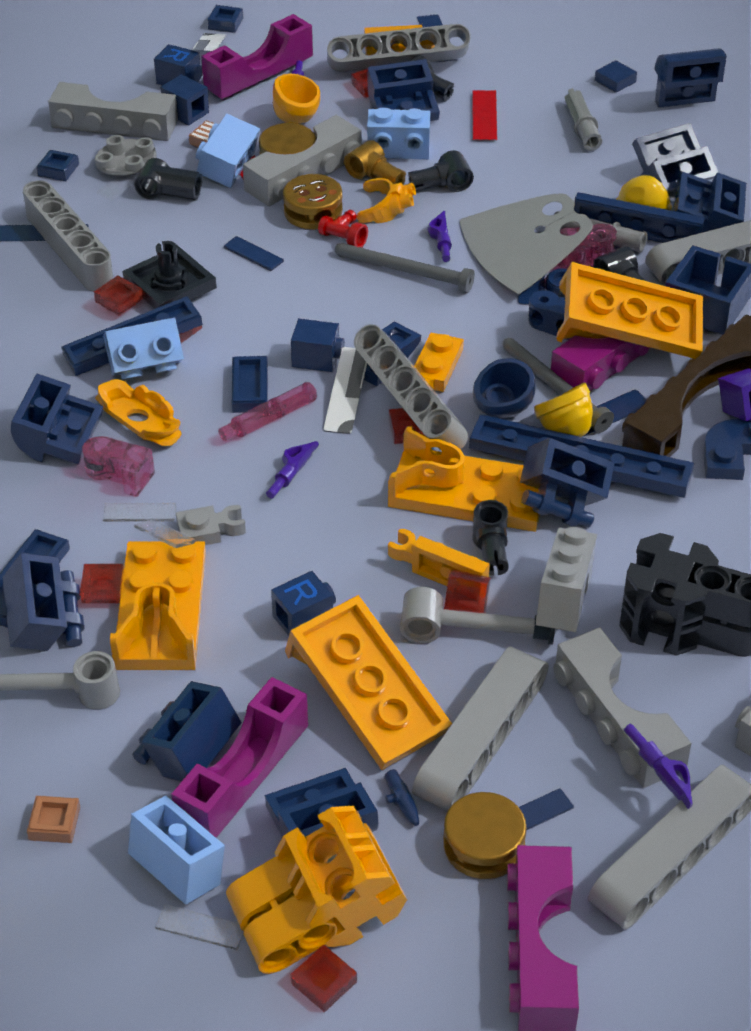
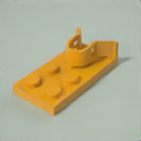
M571 262L560 281L559 289L565 295L564 322L557 332V341L562 342L563 339L572 338L575 335L586 338L611 337L695 359L703 351V296L574 262Z
M406 427L403 453L397 471L391 473L388 479V507L473 521L474 508L478 503L485 500H496L507 507V527L536 532L540 514L535 513L532 507L521 503L525 490L539 492V489L520 483L524 465L464 456L462 450L456 445L440 439H429L412 430V427ZM432 447H438L442 452L434 451Z
M128 541L116 633H110L111 653L116 670H196L206 556L205 541Z
M359 595L290 631L285 647L288 659L294 657L308 665L381 770L441 737L452 725L447 715Z

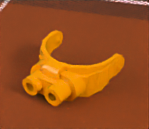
M385 178L365 181L363 189L366 192L380 191L387 196L375 206L359 211L357 213V220L360 223L372 221L384 223L393 220L397 214L404 213L405 208L414 206L413 196L416 195L414 184L403 185L401 182L393 184L389 179Z

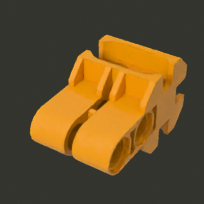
M354 806L330 807L317 816L324 826L306 837L298 827L283 835L274 852L275 857L241 876L227 888L226 896L241 930L244 931V937L260 972L264 974L279 972L324 945L327 947L351 945L364 937L358 926L375 916L384 925L396 918L407 902V898L371 829L366 823L363 824ZM333 855H336V857L332 861L327 863L329 858H331ZM355 889L349 898L344 899L348 892Z

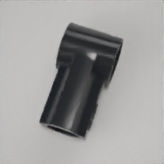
M151 158L147 160L138 174L134 187L137 193L146 199H156L162 194L197 200L202 186V174L196 171L172 168L162 159Z

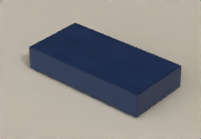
M267 356L232 357V413L268 412Z

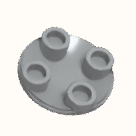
M121 135L110 136L106 139V146L101 148L96 154L95 165L101 172L109 175L123 176L138 173L147 160L157 156L153 140L148 137L124 139Z

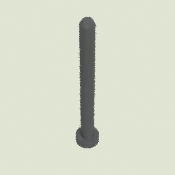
M344 243L337 244L335 247V253L339 256L458 285V290L468 293L473 286L475 273L472 269L464 268L462 272Z
M506 338L503 341L502 345L505 351L515 359L526 363L532 369L533 374L559 395L573 388L513 338ZM592 403L591 428L597 433H602L611 426L614 414L608 408H598Z

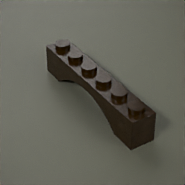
M746 314L737 323L730 324L718 340L711 341L705 351L696 359H691L681 373L676 377L672 376L663 389L656 395L652 394L649 396L644 406L635 414L631 413L626 417L622 425V432L624 433L623 447L671 457L679 449L683 425L682 417L691 403L707 390L719 385L718 378L751 369V316Z

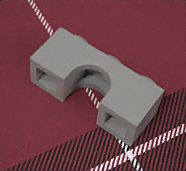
M579 527L558 528L541 581L536 625L576 632L582 611L584 593H587L592 575L597 534L588 533Z

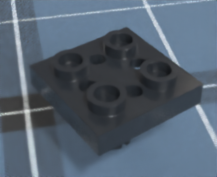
M162 241L163 251L161 244L158 243L156 245V256L122 271L123 281L154 309L186 296L191 301L217 288L216 277L173 241Z

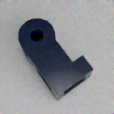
M547 290L536 291L529 298V324L536 330L557 336V332L564 322L565 298L558 297L555 293Z

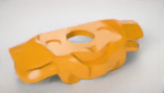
M113 379L98 386V395H96L95 399L101 406H104V411L143 440L152 441L161 446H171L181 437L182 432L179 430L181 422L173 417L174 410L171 404L159 393L152 390L149 391L143 384L134 390L125 381L120 379ZM133 413H140L147 416V419L144 421H133L128 416Z

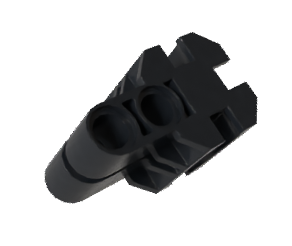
M658 533L640 539L636 549V564L630 563L626 573L619 624L628 640L644 646L647 636L651 632L668 637L663 652L676 656L695 650L698 645L736 656H751V574L719 566L717 557L704 544L693 542L689 555L670 551L674 536Z

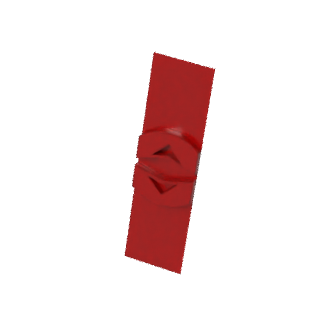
M473 90V139L497 140L496 90Z

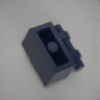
M552 438L543 440L527 447L520 483L539 489V492L525 490L521 503L532 507L533 511L540 515L546 516L551 514L562 518V522L575 527L579 524L589 528L594 522V514L585 511L584 508L587 505L608 498L615 463ZM555 496L568 500V503L555 500Z
M20 553L3 576L10 647L48 651L62 633L66 636L67 646H80L83 643L81 632L84 631L85 625L84 617L78 610L77 601L80 600L81 594L79 584L75 583L74 573L70 570L60 572L58 557Z
M190 681L177 699L170 701L161 711L162 717L152 729L148 728L139 738L140 745L132 753V756L143 765L151 758L163 777L182 782L196 764L207 768L242 722L222 687Z

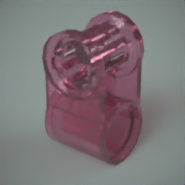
M605 223L593 225L588 236L558 266L568 269L571 262L593 267L595 258L601 256L602 253L606 254L614 250L613 245L617 239V230L612 225ZM580 227L564 228L560 230V233L565 236H571L576 234Z

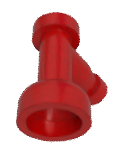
M347 210L335 220L332 217L323 216L318 224V233L324 236H329L330 234L346 239L348 245L363 248L368 238V227L362 223H353L356 221L357 215L353 210Z

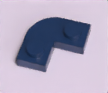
M725 420L717 423L708 431L703 450L706 479L743 480L745 472L743 455H751V420Z

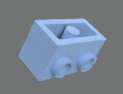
M416 108L409 110L369 109L367 141H376L382 147L385 158L429 159L430 111Z
M226 113L220 124L214 123L208 141H202L198 147L195 157L199 160L197 172L231 188L242 172L243 164L248 162L255 152L260 128Z
M175 317L109 330L103 334L112 376L121 374L122 380L143 376L141 370L154 367L156 373L177 369L176 363L184 360Z
M164 796L131 814L128 854L185 905L220 885L225 845L169 797Z

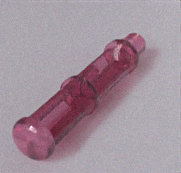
M304 382L255 408L233 417L231 423L218 429L219 435L225 442L236 436L244 437L246 434L278 418H282L310 402H314L317 399V391L313 384Z

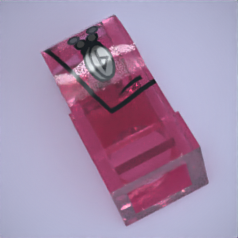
M104 436L93 437L83 444L82 451L87 475L96 480L109 479L123 484L124 493L138 497L155 474L152 449Z

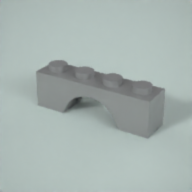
M59 82L48 101L52 128L138 138L148 137L155 140L169 141L178 122L176 95L145 92L143 95L132 100L110 102L92 95L88 85Z
M338 115L332 116L313 127L316 142L307 150L295 154H275L266 151L244 163V190L267 206L277 203L283 199L285 185L293 178L306 174L328 175L344 166V157L362 145L361 129Z
M600 627L558 644L556 663L553 666L558 682L562 686H567L575 697L579 710L584 715H589L597 726L602 741L613 747L620 757L624 770L629 775H634L643 788L661 781L654 769L638 754L640 749L624 732V728L630 723L634 725L648 742L653 741L668 759L682 761L688 765L692 743L668 713L652 714L637 711L625 705L614 694L612 688L619 679L622 655Z

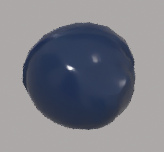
M512 358L495 360L480 372L474 382L472 391L474 403L480 411L490 417L499 419L514 417L526 410L532 403L536 390L535 377L532 369L520 360Z

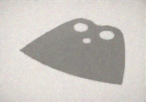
M567 194L539 196L496 207L459 220L464 238L478 262L496 280L517 294H521L551 271L588 236L593 228L592 221L585 214H578L574 211L575 202ZM551 202H559L563 206L561 211L555 215H545L542 212L543 207ZM577 222L580 224V230L576 234L565 236L560 233V228L566 223ZM538 226H544L546 228L545 231L542 233L534 232L535 228H537Z

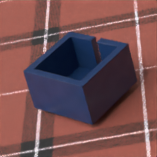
M692 245L666 281L665 286L703 296V328L723 335L727 327L734 323L751 297V264L727 256L724 261L721 286H717L721 254Z

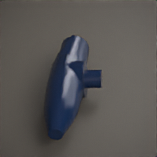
M389 770L384 775V779L391 791V794L385 796L386 802L388 804L394 803L409 822L414 826H418V810L407 785L400 778L397 770Z

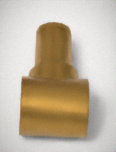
M368 140L344 157V166L353 178L362 179L367 175L372 179H389L393 184L405 183L406 172L387 162L382 147L376 141Z

